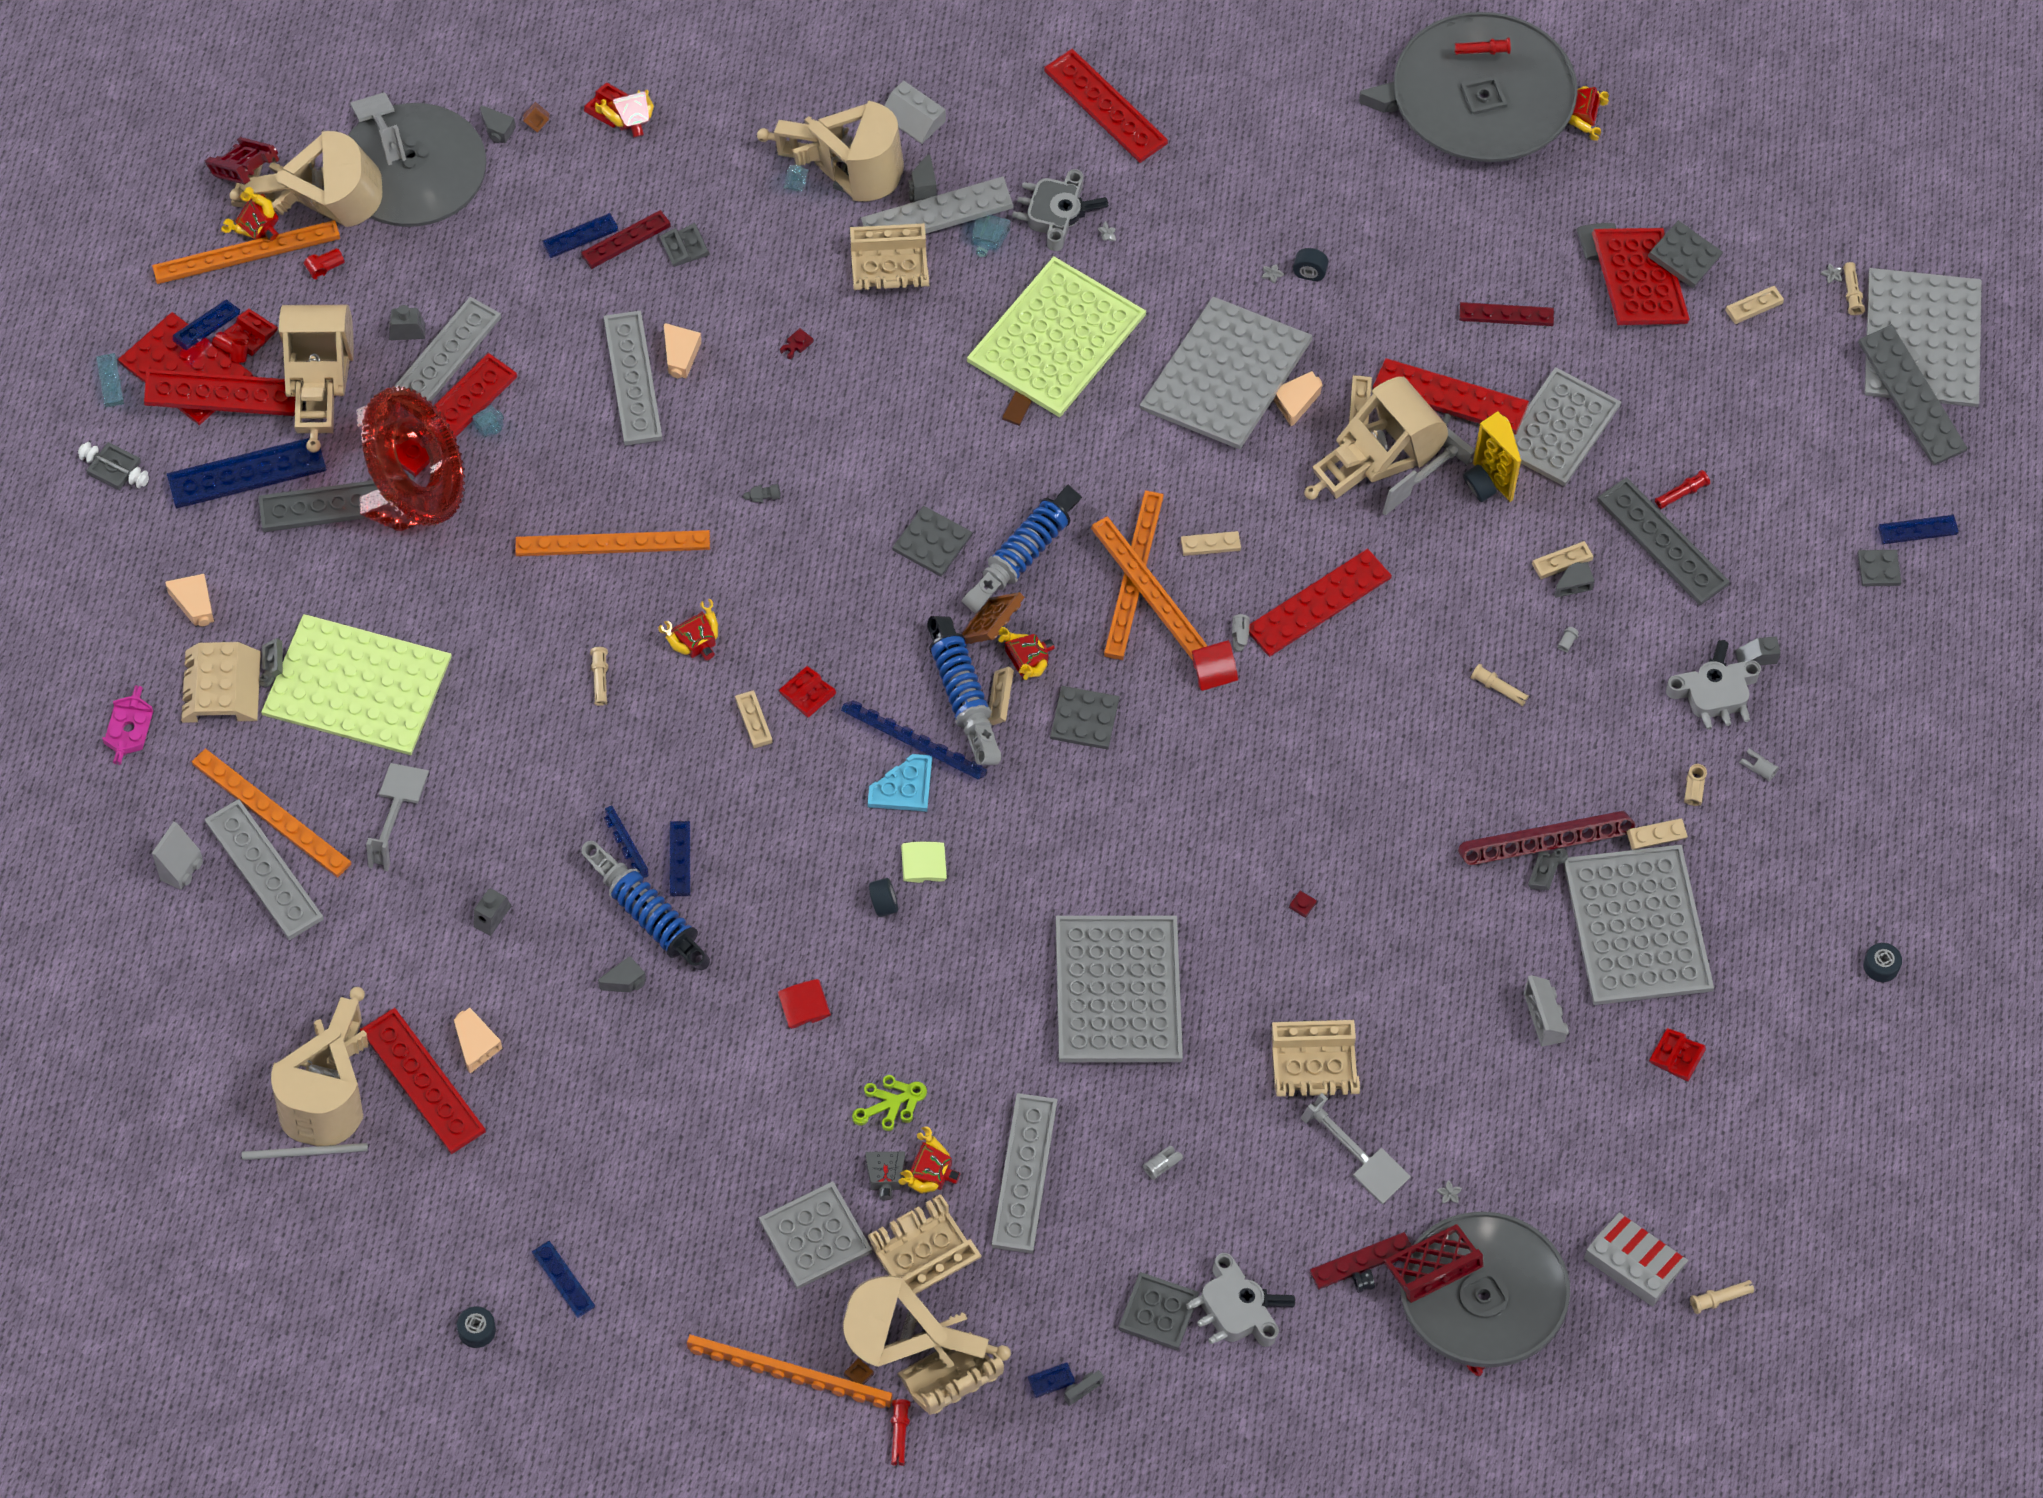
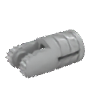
M1238 614L1232 617L1233 649L1235 652H1241L1244 646L1247 645L1250 618L1247 615Z
M1749 748L1747 750L1748 755L1758 761L1755 765H1752L1746 759H1741L1739 763L1770 782L1776 775L1779 767Z
M1170 1145L1157 1154V1156L1143 1164V1169L1152 1180H1155L1182 1160L1183 1155L1180 1152H1175L1174 1147Z

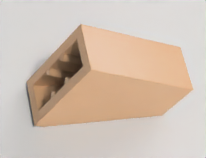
M665 323L664 334L668 373L674 378H687L702 343L701 333Z
M1311 371L1281 385L1273 401L1290 426H1293L1321 394L1322 382Z
M204 574L166 581L168 594L195 626H207L214 622Z
M471 1008L457 1014L454 1019L455 1028L469 1073H472L502 1049L501 1040Z

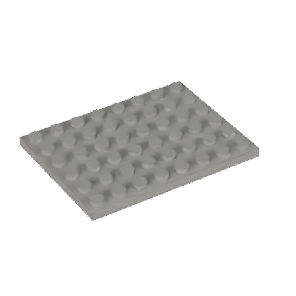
M1869 268L1866 336L1892 324L1940 403L1978 407L1980 389L1981 279ZM1866 357L1865 395L1891 398Z
M1212 297L1140 404V409L1241 449L1275 398L1277 391L1284 384L1313 340L1312 335Z
M1682 845L1568 857L1563 862L1593 1005L1704 993L1714 990Z
M1056 916L1059 1062H1182L1177 916Z

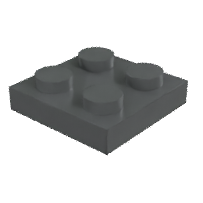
M1858 550L1862 586H1901L1897 550Z

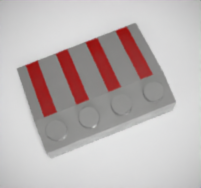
M1620 1212L1595 1238L1584 1256L1586 1261L1652 1307H1654L1689 1261Z

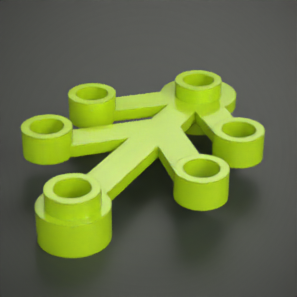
M886 1075L883 1078V1086L886 1089L894 1088L904 1092L896 1095L877 1089L875 1084L868 1083L864 1087L865 1095L867 1097H877L885 1101L867 1109L858 1108L854 1110L852 1114L853 1122L859 1126L865 1125L869 1117L890 1108L887 1117L882 1120V1128L885 1131H891L894 1128V1120L901 1103L909 1100L906 1109L901 1112V1120L904 1123H910L913 1120V1111L917 1102L922 1101L927 1095L926 1086L921 1082L902 1083L896 1081L894 1076ZM892 1080L893 1083L887 1084L886 1081ZM868 1088H873L874 1091H873V1092H868L867 1089H868ZM914 1089H919L920 1092H919V1093H914L913 1090H914ZM863 1113L864 1116L860 1118L857 1114ZM904 1114H909L910 1117H909V1118H904L903 1115H904ZM886 1122L892 1123L891 1126H885L884 1124Z

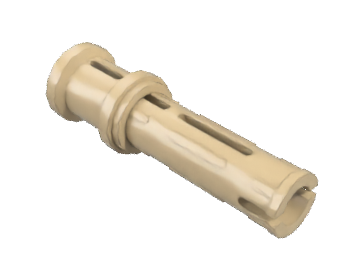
M1848 262L1843 265L1848 290L1846 300L1849 302L1848 313L1850 315H1861L1865 312V306L1862 305L1863 294L1859 291L1855 264Z
M595 647L590 650L592 656L591 670L594 672V704L596 706L607 705L606 672L608 664L606 663V655L608 650L604 647Z
M1478 664L1471 675L1472 680L1480 681L1485 684L1487 689L1492 687L1521 706L1525 704L1524 700H1527L1529 695L1497 678V673H1491L1484 669L1482 664Z
M1747 1280L1746 1282L1715 1292L1708 1290L1706 1294L1697 1297L1695 1295L1691 1296L1690 1303L1695 1314H1700L1702 1310L1708 1308L1715 1309L1720 1303L1754 1293V1286H1749L1752 1282Z

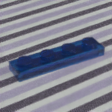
M608 213L542 240V243L549 257L553 258L617 232L618 226L612 215Z
M226 299L175 333L172 340L183 349L188 350L240 315V309Z
M1954 515L1884 523L1878 526L1882 544L1957 535L1959 531Z
M612 805L605 808L606 816L604 821L608 828H613L614 832L612 834L616 843L622 844L623 848L621 850L626 859L630 858L632 862L630 864L631 869L636 868L643 876V879L648 877V868Z
M670 821V897L691 896L690 821Z
M550 1240L532 1251L537 1262L577 1318L595 1308V1304Z

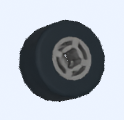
M1301 249L1296 254L1294 261V274L1298 278L1315 282L1321 281L1326 275L1329 263L1328 257L1318 249Z
M1477 464L1463 474L1466 484L1480 502H1484L1496 494L1497 490L1493 481L1481 465Z
M884 878L870 882L869 892L876 914L879 917L897 913L896 894L890 879Z
M1881 942L1874 944L1869 948L1864 959L1863 968L1865 973L1877 982L1893 980L1902 965L1901 953L1895 946L1889 943Z
M479 1306L469 1307L464 1310L457 1321L459 1338L465 1345L472 1348H481L488 1345L496 1333L495 1321L491 1312Z

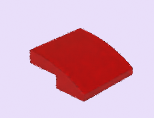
M606 82L596 91L595 97L584 106V112L614 128L616 125L603 113L596 112L595 103L601 105V100L604 99L608 106V103L613 99L629 95Z
M248 309L236 318V323L223 333L233 338L247 340L249 342L248 354L253 356L276 333L278 327L251 309Z
M1229 640L1192 650L1193 664L1197 671L1198 684L1201 691L1238 681L1236 664Z
M808 666L779 689L781 695L808 718L836 694L835 688L824 682L820 674Z
M819 979L802 982L778 991L788 1026L791 1029L810 1021L814 1023L831 1016Z
M1667 1028L1649 1061L1653 1065L1685 1081H1689L1706 1047L1703 1044L1686 1039V1034Z

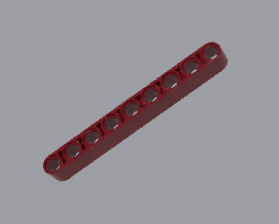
M1624 811L1613 812L1466 841L1459 846L1458 852L1467 864L1475 865L1627 835L1626 831L1635 828V822ZM1627 820L1624 825L1620 826L1623 821ZM1608 824L1605 829H1601L1603 825ZM1585 828H1589L1587 832L1582 833ZM1569 831V834L1563 837L1564 833ZM1550 835L1548 840L1543 841L1546 836ZM1531 839L1528 844H1524L1526 840ZM1508 843H1512L1510 847L1505 848ZM1488 847H1492L1489 852H1486ZM1473 850L1471 855L1466 856L1469 851Z

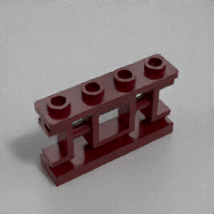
M239 137L237 139L239 144H234V149L222 157H209L205 160V163L214 177L245 185L251 181L248 175L255 174V169L265 162H278L280 159L277 156L278 151L273 145Z

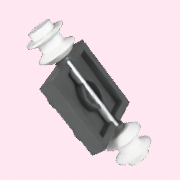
M90 442L80 446L78 450L79 459L84 460L86 458L87 463H92L86 471L93 478L119 491L128 479L129 484L133 485L136 483L137 488L144 487L148 483V472L143 471L141 473V469L138 467L141 463L139 457L109 442L100 453H98L97 446L91 448Z

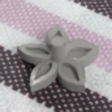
M1103 222V227L1098 228L1102 233L1103 241H1116L1113 234L1116 229L1113 227L1109 228L1107 222Z
M1829 263L1828 270H1824L1820 274L1828 276V284L1833 280L1842 281L1840 273L1843 268L1837 267L1834 269Z
M1277 264L1273 265L1272 268L1263 266V270L1266 273L1263 274L1262 279L1270 278V281L1275 284L1277 278L1284 276L1278 270Z
M1448 1180L1445 1188H1439L1437 1192L1444 1195L1442 1198L1443 1204L1449 1200L1458 1203L1457 1194L1460 1193L1462 1188H1453L1452 1183Z

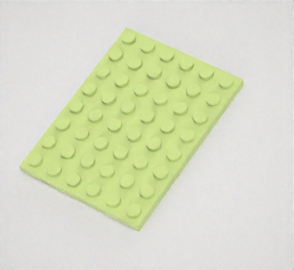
M1053 256L967 357V362L1011 389L1028 397L1056 416L1061 417L1145 317L1146 310Z
M303 614L283 660V673L276 677L261 713L271 718L412 755L452 655L451 653Z

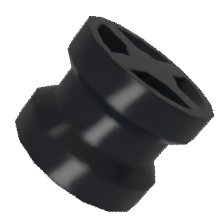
M1365 1269L1362 1273L1353 1272V1281L1358 1293L1363 1292L1367 1288L1370 1290L1375 1289V1282L1370 1269Z

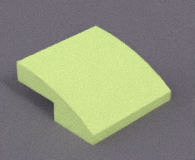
M910 842L901 845L903 881L921 883L924 880L945 881L947 879L944 843Z

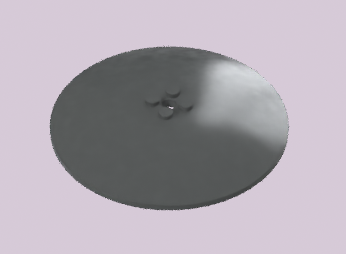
M1469 12L1436 21L1421 30L1409 41L1396 65L1394 93L1398 108L1407 124L1431 146L1466 160L1501 162L1518 159L1537 152L1561 134L1570 121L1575 108L1577 80L1573 66L1562 47L1537 26L1505 14ZM1493 38L1495 40L1510 38V54L1504 52L1495 53V55L1490 53L1455 55V43L1487 42ZM1480 94H1486V95H1488L1489 97H1487V98H1482V97H1480L1479 95H1480Z

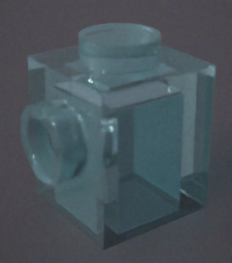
M790 165L787 169L783 188L802 192L805 187L808 169H804L799 165Z
M492 405L472 416L475 428L484 439L492 434H498L504 427L502 413L499 410H495Z

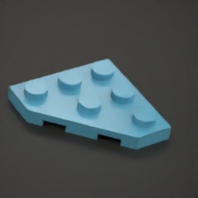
M912 754L900 766H896L886 773L885 777L871 784L869 786L868 807L927 812L932 755Z

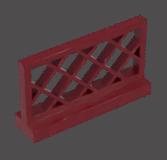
M1458 1224L1384 1260L1385 1265L1406 1292V1298L1410 1303L1484 1267L1483 1254L1479 1249H1475ZM1455 1232L1459 1236L1458 1242L1447 1240L1448 1236ZM1433 1243L1442 1244L1440 1251L1429 1249V1247ZM1445 1245L1456 1247L1455 1253L1444 1252ZM1460 1248L1469 1249L1471 1252L1465 1256L1458 1254ZM1415 1252L1424 1253L1422 1260L1411 1258V1255ZM1427 1254L1438 1256L1436 1263L1425 1261ZM1441 1257L1451 1258L1452 1262L1447 1265L1441 1264ZM1402 1261L1405 1262V1265L1402 1269L1394 1267L1393 1263ZM1409 1263L1420 1265L1418 1272L1407 1270ZM1423 1266L1434 1268V1271L1429 1274L1422 1273ZM1405 1275L1416 1277L1415 1281L1406 1284L1404 1281Z

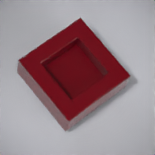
M1299 891L1290 903L1289 908L1306 918L1317 904V900Z

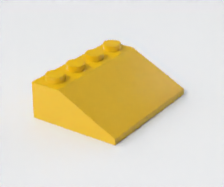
M1497 411L1480 423L1473 464L1475 466L1477 464L1481 465L1490 476L1495 487L1511 502L1514 498L1521 458L1509 420Z

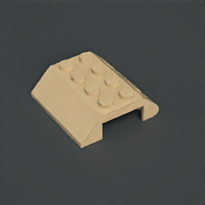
M925 223L850 227L854 290H862V288L869 290V287L875 286L876 289H881V287L884 289L900 288V286L907 288V285H914V287H918V285H921V287L929 286Z
M240 642L198 643L185 651V667L189 669L184 671L183 701L187 703L182 706L181 721L183 723L198 722L197 716L236 715L237 721H258L261 651Z
M1354 1020L1272 1022V1056L1277 1097H1285L1286 1092H1288L1289 1096H1294L1295 1090H1300L1302 1096H1306L1307 1092L1309 1096H1317L1321 1093L1327 1095V1091H1329L1330 1095H1335L1336 1089H1341L1343 1095H1348V1090L1350 1094H1360L1354 1046L1356 1040Z
M941 1194L934 1197L932 1201L926 1202V1207L931 1215L930 1218L926 1219L923 1210L918 1206L914 1209L915 1213L911 1210L897 1218V1223L894 1220L890 1222V1227L895 1235L891 1240L884 1227L878 1229L879 1233L874 1231L868 1235L878 1259L889 1276L902 1278L915 1295L981 1258V1254L971 1239L966 1240L949 1214V1206Z
M943 1347V1351L955 1364L951 1368L946 1367V1363L942 1362L943 1359H939V1353L936 1351L902 1370L898 1375L914 1401L931 1415L940 1412L951 1403L958 1402L966 1394L977 1391L980 1386L987 1382L996 1380L1004 1372V1364L1001 1358L995 1352L992 1353L994 1359L986 1354L984 1358Z

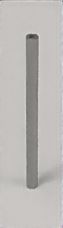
M368 1143L242 1152V1160L368 1151Z

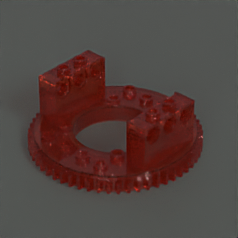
M394 386L374 395V398L370 399V403L357 409V427L362 429L361 437L364 458L368 472L378 489L360 497V515L397 531H403L420 524L423 526H434L445 522L454 516L453 514L457 512L456 509L460 508L459 504L462 503L460 498L464 497L462 492L465 491L463 485H465L463 478H465L463 474L465 468L462 466L464 461L461 460L462 453L459 452L460 446L456 443L457 439L453 436L454 432L450 430V425L446 423V418L441 416V411L438 412L437 407L432 406V402L427 401L425 396L422 397L421 393L416 394V390L411 391L410 388ZM418 436L419 443L422 448L426 449L430 460L431 475L427 487L416 484L405 473L399 462L395 444L398 445Z

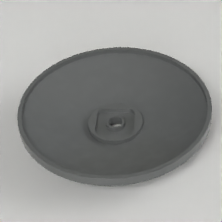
M404 103L394 105L395 112L382 115L387 127L397 125L405 156L408 154L415 155L414 158L406 157L405 161L402 159L392 161V165H388L379 134L380 129L374 118L362 121L352 129L348 136L370 157L381 173L382 200L378 209L370 217L378 222L400 227H416L442 221L456 214L470 203L484 181L486 153L479 134L466 119L444 107L426 103Z
M1469 1212L1442 1220L1423 1233L1414 1245L1458 1224L1475 1249H1479L1483 1254L1484 1267L1412 1303L1406 1298V1292L1400 1285L1401 1301L1405 1315L1416 1334L1430 1348L1440 1355L1461 1364L1484 1368L1501 1367L1532 1357L1553 1340L1567 1315L1570 1301V1281L1565 1263L1558 1250L1539 1230L1509 1215L1495 1212ZM1455 1232L1449 1235L1447 1240L1458 1242L1459 1236ZM1433 1243L1429 1249L1440 1251L1442 1244ZM1445 1245L1444 1252L1455 1253L1456 1247ZM1460 1248L1458 1252L1459 1255L1464 1256L1471 1253L1469 1249ZM1415 1252L1411 1255V1258L1422 1260L1424 1253ZM1427 1254L1425 1261L1436 1263L1438 1256ZM1441 1257V1264L1447 1265L1452 1262L1451 1258ZM1409 1263L1407 1270L1418 1272L1420 1265ZM1423 1266L1422 1273L1427 1274L1434 1271L1433 1267ZM1409 1275L1404 1277L1406 1284L1416 1279V1277ZM1480 1293H1487L1490 1298L1482 1300L1478 1295Z

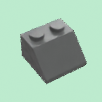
M926 155L911 172V180H908L910 202L937 196V184L931 155Z

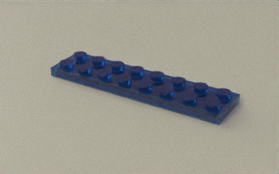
M310 438L166 473L175 508L178 509L325 472L327 469L321 448L317 452H310L306 446Z

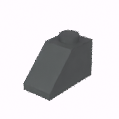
M1394 82L1360 91V104L1383 113H1392L1399 109L1395 99Z
M481 105V117L489 137L496 143L503 142L506 144L516 128L514 117Z
M1577 562L1567 568L1556 586L1555 598L1593 590L1595 581L1588 562Z
M1777 636L1757 638L1735 650L1738 663L1756 661L1759 665L1777 664L1781 654Z
M629 956L599 978L598 985L602 991L630 993L634 989L639 990L644 986L646 976L640 966Z

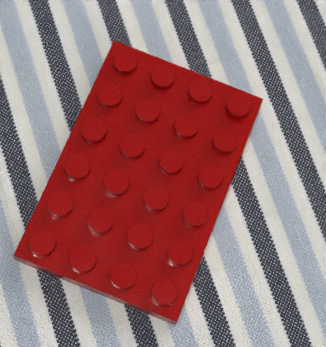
M1663 228L1593 230L1592 236L1617 325L1687 324L1690 319L1678 278L1648 257L1651 250L1665 236Z
M173 312L118 359L122 366L144 383L146 369L253 377L250 371L241 364L230 360L228 354L212 345L211 341ZM178 408L198 425L202 424L215 412L214 410Z

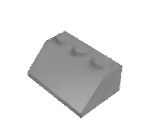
M902 81L891 92L884 105L896 116L898 128L921 144L946 122V109L905 81Z
M1533 975L1528 976L1524 996L1541 1047L1565 1042L1569 1031L1566 1022L1563 1023L1562 1008L1556 1002L1557 994L1555 987H1551L1550 981Z

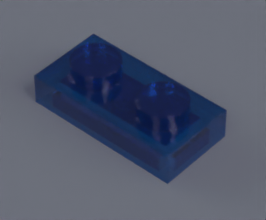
M1068 1362L1028 1376V1382L1035 1398L1075 1384V1379Z

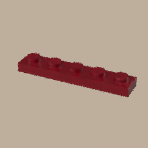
M659 210L582 251V258L593 269L670 228L671 222Z
M1460 302L1459 321L1553 326L1554 308Z
M1403 1232L1310 1269V1274L1319 1290L1352 1277L1353 1272L1362 1273L1365 1269H1372L1385 1263V1259L1412 1245L1406 1233Z

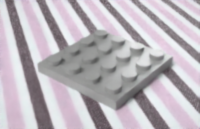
M830 1182L759 1217V1222L797 1290L872 1253L869 1243L834 1182Z

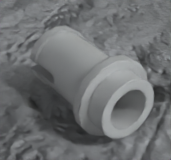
M1573 627L1565 629L1564 636L1557 646L1558 649L1568 653L1574 640L1578 639V630Z

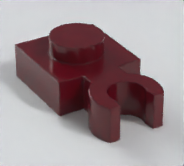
M799 328L787 339L788 344L780 348V353L790 351L787 358L791 359L794 357L796 350L800 353L803 352L814 342V339Z

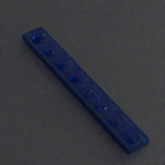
M852 700L844 703L841 711L978 780L987 773V769L983 768V765H978L976 761L971 762L965 759L963 754L953 753L948 750L947 746L931 742V739L925 735L919 736L913 733L914 730L909 727L897 725V722L891 718L885 719L879 716L880 713L873 709L867 710L863 708L860 702Z

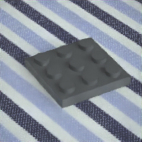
M1678 220L1651 250L1648 257L1693 289L1722 256L1723 251Z
M923 506L892 547V550L942 577L971 538L972 531Z
M1062 686L1050 739L1108 750L1120 696Z
M1139 1272L1119 1325V1331L1179 1351L1194 1308L1187 1309L1186 1304L1199 1297V1292Z

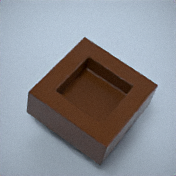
M859 1358L844 1372V1376L848 1380L863 1385L874 1375V1371Z

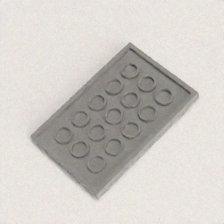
M1555 367L1529 404L1518 432L1514 434L1521 464L1565 487L1621 406V401Z

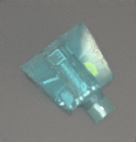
M992 215L975 219L972 246L977 247L976 254L978 256L985 257L988 250L994 252L999 250L1010 232L1011 220Z

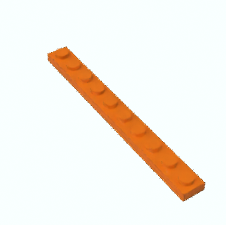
M333 220L280 233L272 241L264 237L154 264L152 267L156 282L160 284L340 239V234L336 221Z
M1145 490L1131 547L1147 566L1164 494ZM1125 572L1104 652V657L1119 660L1124 659L1140 595L1139 590Z
M1107 516L1092 524V531L1193 660L1192 650L1208 645Z
M710 530L516 537V556L710 550Z
M206 748L192 761V765L237 800L239 799L242 804L337 878L351 865L349 859Z
M689 1334L687 1340L688 1349L695 1355H702L703 1353L710 1355L716 1361L728 1360L736 1367L745 1365L751 1367V1370L757 1373L765 1371L778 1379H783V1377L790 1378L795 1384L803 1385V1383H807L819 1391L824 1389L831 1390L836 1396L843 1397L845 1394L851 1396L857 1402H872L878 1408H885V1406L890 1408L893 1401V1393L691 1334Z

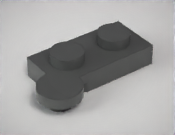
M278 638L262 645V668L265 670V673L259 678V684L264 688L272 684L274 677L283 673L282 641Z
M1556 849L1552 854L1545 851L1539 852L1528 884L1530 889L1549 891L1558 864L1565 862L1568 858V853L1565 849Z

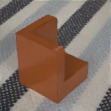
M534 102L523 115V121L537 133L549 120V112L537 102Z

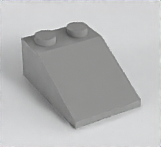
M174 821L152 852L160 880L182 890L184 885L187 886L191 882L192 873L195 869L198 870L203 862L200 849L178 823Z

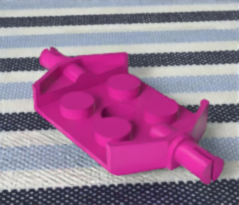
M134 686L132 696L113 701L114 708L107 733L102 739L106 746L115 751L113 763L116 765L117 763L118 765L122 764L123 755L126 756L128 753L140 751L144 747L153 715V708L140 698L143 690L141 686ZM128 724L134 725V729L130 732L123 730Z

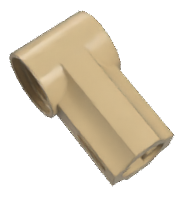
M1701 764L1692 765L1686 777L1687 784L1684 803L1688 805L1701 806L1707 770ZM1693 774H1698L1701 778H1696Z

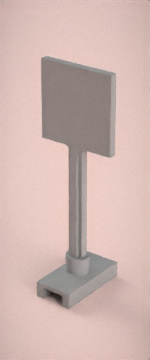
M386 93L351 102V107L359 122L374 118L380 129L379 134L388 165H392V161L398 159L405 161L406 156L397 125L387 127L382 118V115L395 112Z
M1447 428L1448 437L1443 445L1446 448L1444 452L1420 472L1412 471L1388 492L1382 514L1386 516L1411 495L1415 484L1425 479L1449 458L1452 459L1456 456L1466 465L1470 464L1473 461L1471 456L1475 453V449Z
M390 763L379 796L394 800L380 839L368 838L367 840L369 868H373L374 863L384 865V871L389 870L388 840L403 801L419 802L429 770Z
M1321 1093L1313 1105L1310 1104L1306 1108L1300 1119L1307 1124L1315 1118L1362 1162L1363 1166L1353 1174V1177L1380 1203L1384 1204L1411 1176L1382 1147L1372 1157H1369L1328 1117L1329 1114L1322 1108L1328 1098Z

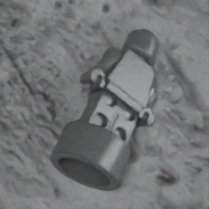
M760 484L751 488L750 492H745L743 498L745 500L752 499V502L764 503L763 499L768 498L773 500L781 499L779 484H772L770 487L762 488Z

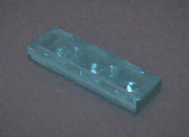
M115 353L96 356L105 407L124 404Z

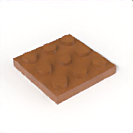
M1020 592L989 598L961 633L965 637V643L973 644L975 642L994 640L999 635L1001 627L1010 621L1012 613L1021 607V602L1025 597Z

